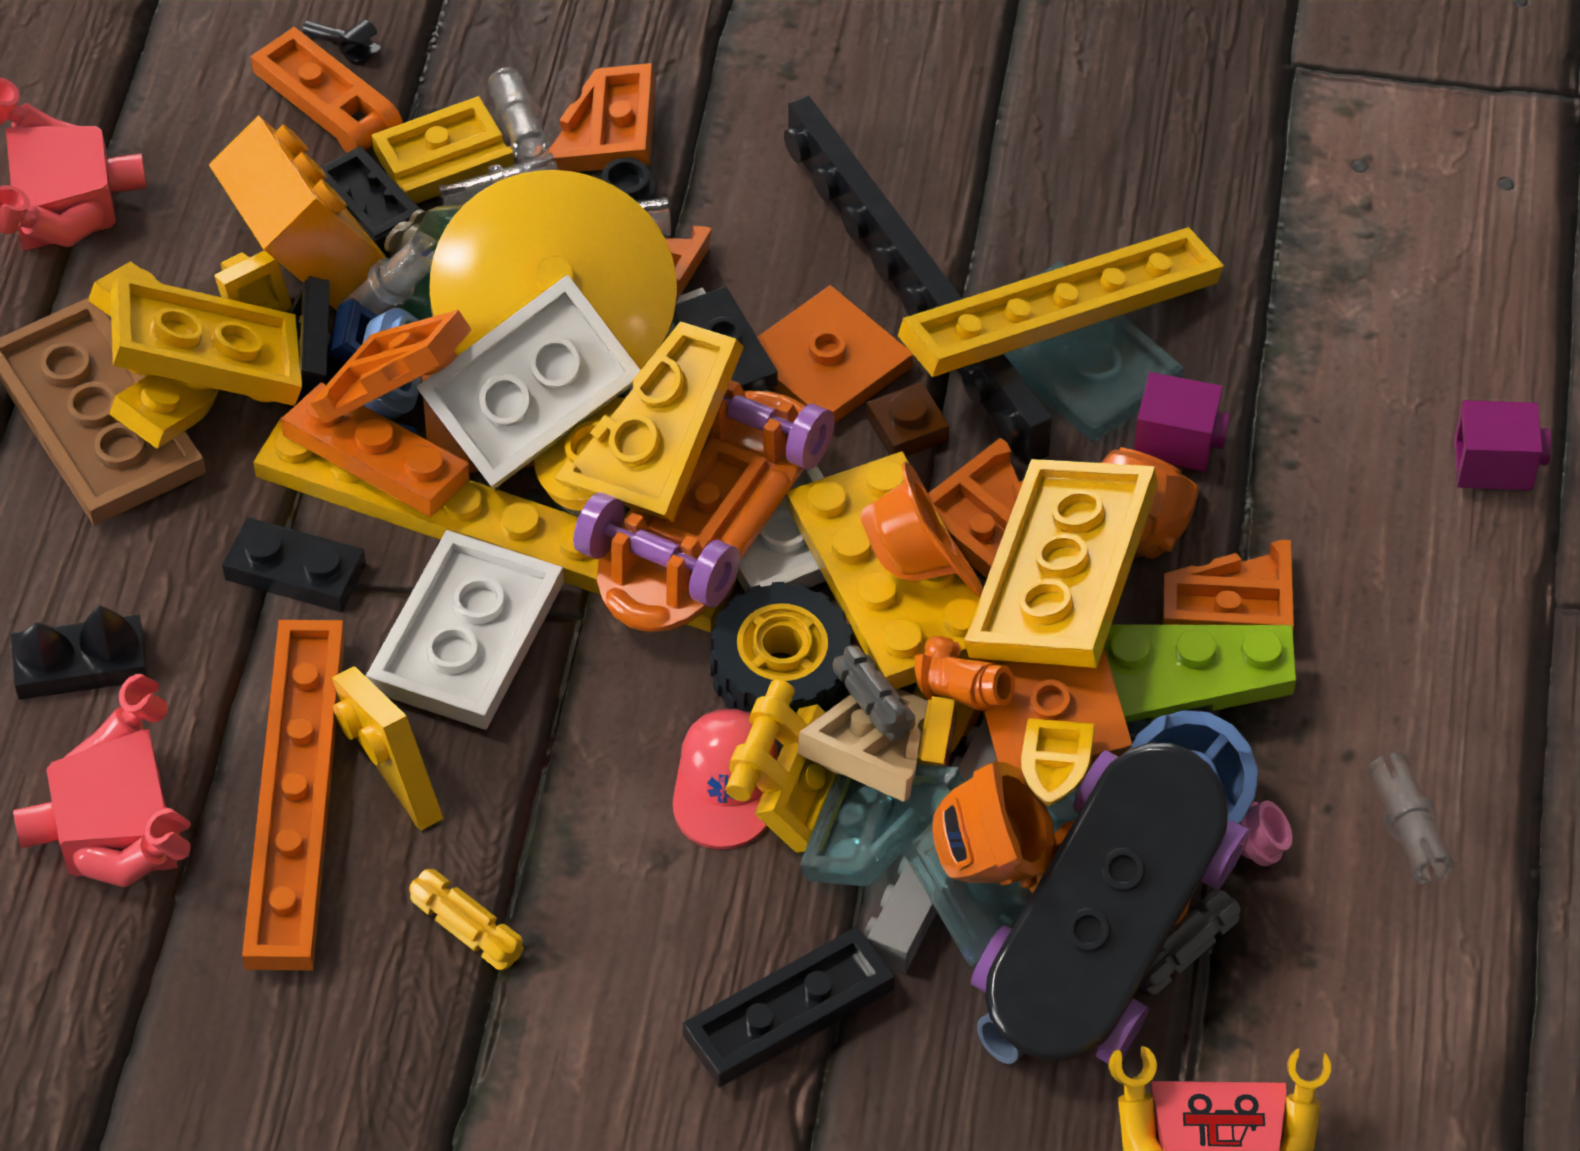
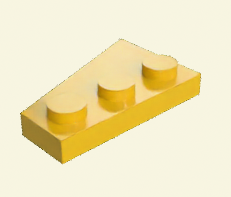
M680 321L632 380V391L610 418L606 415L602 417L590 432L594 436L573 463L567 460L554 476V479L563 486L590 495L598 492L606 493L620 499L626 507L673 522L744 346L735 338Z

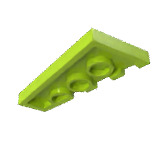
M1111 624L1104 645L1126 722L1150 718L1152 723L1158 717L1183 710L1208 706L1211 711L1294 694L1296 673L1292 625Z

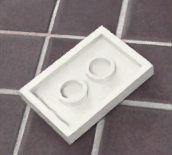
M567 274L458 355L449 366L431 375L416 386V388L494 490L569 434L577 425L588 420L633 386L632 380L640 372V369Z
M446 530L367 672L366 677L388 698L487 730L564 583L563 567Z

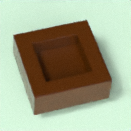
M923 382L867 402L866 418L889 455L903 451L906 457L949 441V424Z

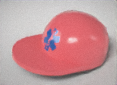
M718 709L707 713L692 724L682 743L673 797L674 818L681 832L688 839L706 848L728 850L745 846L758 838L767 828V825L755 815L763 792L757 786H755L748 801L733 799L725 790L732 774L728 765L735 748L740 744H745L752 725L749 723L750 713L746 711ZM775 739L769 754L777 761L778 746Z

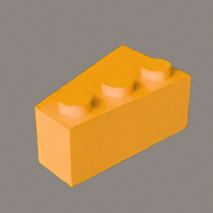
M258 115L209 166L262 248L303 283L309 276L330 281L329 305L337 311L338 306L353 298L357 301L393 264L346 209L347 204L342 197L324 181L327 175L306 154L308 148L303 141L286 125L283 124L278 130H275Z

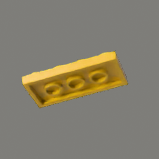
M903 451L793 488L786 495L787 509L841 610L845 613V617L851 625V629L864 653L869 655L876 664L877 671L883 673L895 690L916 682L914 671L915 656L925 655L926 641L933 636L947 637L953 639V642H958L961 647L959 659L977 660L968 657L964 639L980 599L957 573L914 582L898 578L886 570L876 557L862 525L861 512L866 506L877 501L881 496L904 481L902 464L905 461L908 462ZM936 512V514H937V516H938V518H939V521L941 522V524H942L943 527L945 528V526H944L942 520L940 519L938 513Z
M1031 459L964 639L969 658L1097 668L1158 488L1155 466Z

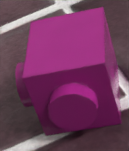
M1149 372L1137 418L1134 450L1154 456L1173 466L1206 472L1211 449H1224L1231 413L1219 411L1223 386Z
M1462 400L1454 435L1457 488L1533 490L1539 465L1548 466L1551 455V432L1549 428H1540L1538 403Z

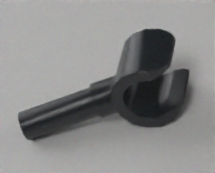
M362 20L347 31L334 29L312 21H306L303 25L304 34L339 46L345 58L355 65L364 62L381 50L380 45L370 40L371 37L377 34V29L367 20Z

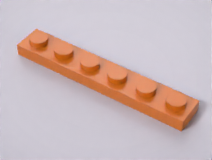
M343 620L278 621L242 951L245 970L313 971L337 729V719L333 711V705L339 702L332 677L341 673L343 667L345 646Z

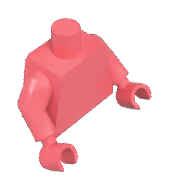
M0 77V125L5 123L7 119L12 121L11 127L6 128L11 186H0V232L13 234L18 230L23 250H30L53 243L62 247H72L94 232L111 228L116 223L113 193L147 189L142 153L108 158L102 129L96 126H78L55 119L28 103H24L21 106L17 105L20 99L18 88L11 81Z
M135 674L129 677L123 683L119 693V702L122 707H118L95 733L64 758L52 762L47 767L52 802L13 810L21 849L59 841L69 874L85 876L123 888L133 885L152 871L178 868L177 861L183 860L189 855L190 842L179 834L189 829L191 822L173 809L166 808L158 762L149 729L142 730L143 719L150 723H155L163 720L167 715L168 706L166 700L153 694L159 688L158 682L142 674Z

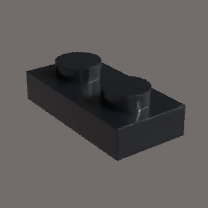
M247 517L222 564L225 580L342 613L366 565L364 549Z

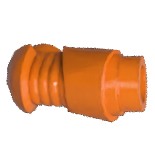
M933 636L926 641L925 655L915 656L914 671L916 682L920 691L928 700H931L932 696H943L952 698L955 702L976 710L986 711L995 705L1005 706L1009 704L1014 695L1015 679L1012 670L1008 666L959 659L961 647L958 642H953L951 638Z

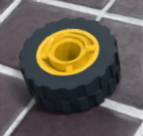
M772 582V585L763 587L759 584L748 588V592L741 596L737 594L729 601V606L725 611L721 609L716 618V629H712L710 675L714 677L713 687L717 696H722L725 700V707L728 709H739L751 713L757 698L766 695L771 681L783 680L791 684L795 689V694L789 705L795 713H797L799 708L817 704L825 712L829 711L842 701L843 692H847L845 681L841 682L833 671L834 658L843 655L845 647L854 646L852 645L853 632L851 625L845 622V613L839 606L835 607L829 601V597L822 592L816 593L809 590L808 586L798 583L794 586L785 585L784 582ZM787 653L792 657L780 659L771 656V654Z

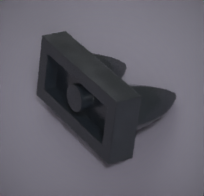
M99 605L83 623L51 627L36 622L26 631L11 633L14 686L19 700L123 685L129 677L135 674H142L148 677L144 631L140 614L123 617L115 611Z

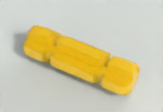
M425 869L418 878L412 881L409 887L411 902L426 914L436 913L435 921L473 951L482 949L484 952L481 957L496 969L506 970L514 961L519 959L524 950L522 937L506 924L497 926L495 924L497 917L460 888H448L451 881L437 870Z

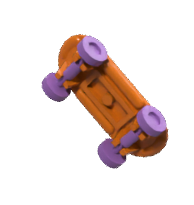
M730 380L673 522L632 508L624 518V505L620 499L603 492L594 494L587 501L578 517L573 542L578 552L594 559H599L597 583L602 601L613 617L632 629L645 632H661L686 625L701 615L708 607L718 606L733 586L739 562L781 504L788 491L804 469L810 470L814 468L823 458L834 430L833 412L813 403L805 406L789 396L771 391H743L738 382Z

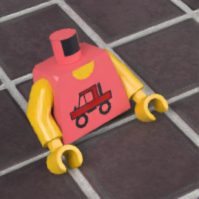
M1141 1046L1143 1069L1137 1077L1129 1078L1122 1069L1123 1059L1121 1050H1116L1109 1059V1070L1113 1078L1124 1085V1095L1118 1098L1123 1151H1314L1321 1101L1315 1098L1316 1088L1322 1086L1329 1079L1331 1062L1327 1054L1323 1052L1321 1074L1313 1080L1301 1079L1296 1072V1062L1299 1058L1300 1048L1295 1049L1290 1054L1287 1062V1071L1290 1078L1295 1082L1294 1094L1286 1096V1083L1151 1081L1157 1071V1061L1151 1050ZM1151 1081L1150 1093H1146L1145 1085Z

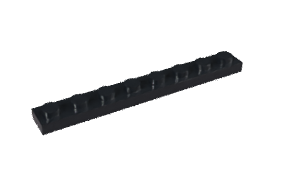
M808 95L788 103V130L784 131V141L790 156L796 163L803 162L812 174L814 185L820 197L826 202L831 200L841 213L844 227L849 236L854 241L861 240L870 252L874 268L881 279L884 281L890 279L899 291L907 314L911 316L961 300L962 297L811 97ZM1005 354L956 369L962 376V382L969 398L975 404L982 403L993 418L994 427L999 438L1005 440L1009 447L1014 446L1027 465L1030 464L1031 459L1041 460L1049 456L1052 417Z

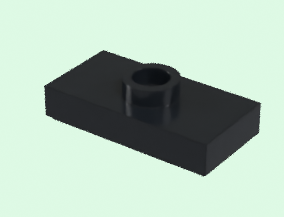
M361 146L320 167L327 175L324 181L342 197L347 204L346 209L382 252L386 251L384 244L390 231L398 223L408 222L416 210H421Z
M309 276L307 280L305 279L289 313L295 314L302 379V389L296 404L318 384L323 383L327 373V366L332 359V355L328 353L333 331L328 329L330 281Z
M727 286L676 304L673 317L675 327L681 321L735 338L744 346L731 380L740 384L743 391H764L778 386V371Z

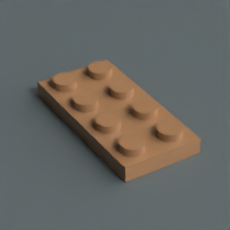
M86 298L0 337V382L93 526H96L206 474L202 455L185 431L157 449L109 415L115 395L146 376L135 374L125 368L113 366L111 321L102 310L88 301L89 298Z

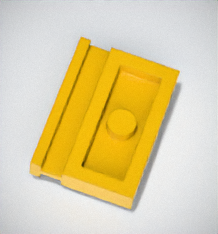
M479 96L372 134L373 150L386 173L415 204L515 168L513 151L510 146L507 147L505 145L501 131Z

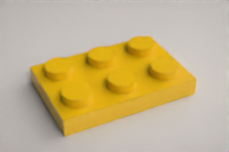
M117 273L110 292L113 366L128 369L138 375H157L188 382L201 389L215 388L247 395L260 402L274 401L295 406L302 389L295 314Z

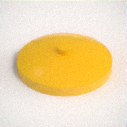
M562 170L532 171L514 175L490 185L466 202L451 219L438 242L433 256L430 272L431 312L434 317L459 310L472 329L455 349L458 356L568 274L641 370L669 335L677 297L676 270L668 243L660 228L649 213L627 193L601 179L582 173Z

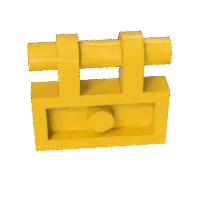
M773 680L766 695L757 698L749 716V723L752 725L745 744H740L735 748L728 765L732 774L725 790L733 799L748 801L755 786H757L763 792L755 815L796 853L814 850L845 775L833 773L823 765L798 754L800 731L826 712L817 704L799 708L797 713H795L789 707L795 694L794 687L786 681ZM775 739H778L783 744L777 761L769 754Z

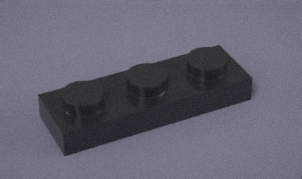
M858 926L682 1022L683 1037L720 1088L894 990L895 976Z

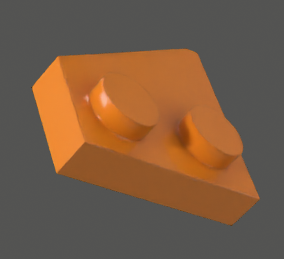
M652 63L595 69L582 87L580 98L570 104L560 118L559 122L562 131L550 148L541 146L536 152L535 161L538 170L572 172L604 170L607 164L619 158H633L645 165H650L656 93V76Z
M999 438L928 493L932 505L952 540L968 563L986 578L989 575L1023 481L1019 482L1011 464L1009 445L1002 438Z

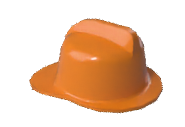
M907 461L903 462L904 481L881 496L877 501L866 506L861 512V522L876 557L886 570L898 578L914 582L957 573L965 584L980 598L983 591L981 582L939 521L917 473Z

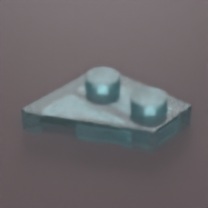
M917 764L911 795L905 802L843 774H836L800 863V867L807 880L868 887L933 822V815L941 801L954 788L965 782L958 767Z

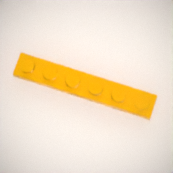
M1187 227L905 317L902 320L898 337L928 373L935 377L1216 284L1224 265L1197 235Z

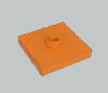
M831 285L757 336L778 371V386L772 388L779 394L789 396L805 406L813 403L831 410L834 414V424L913 367L912 352Z
M1103 648L1097 668L985 659L973 660L1008 666L1012 670L1015 679L1014 695L1009 704L1005 706L995 705L984 711L997 762H1006L1021 769V754L1028 718L1095 724L1094 750L1091 765L1094 764L1096 759L1105 750L1119 757L1130 749L1132 741L1105 648Z

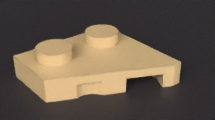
M896 689V692L902 698V703L907 704L914 713L915 726L913 729L905 731L903 739L891 741L884 733L878 731L870 719V714L866 715L853 696L849 695L800 731L798 754L823 765L833 773L843 774L905 802L910 798L928 701L904 690Z

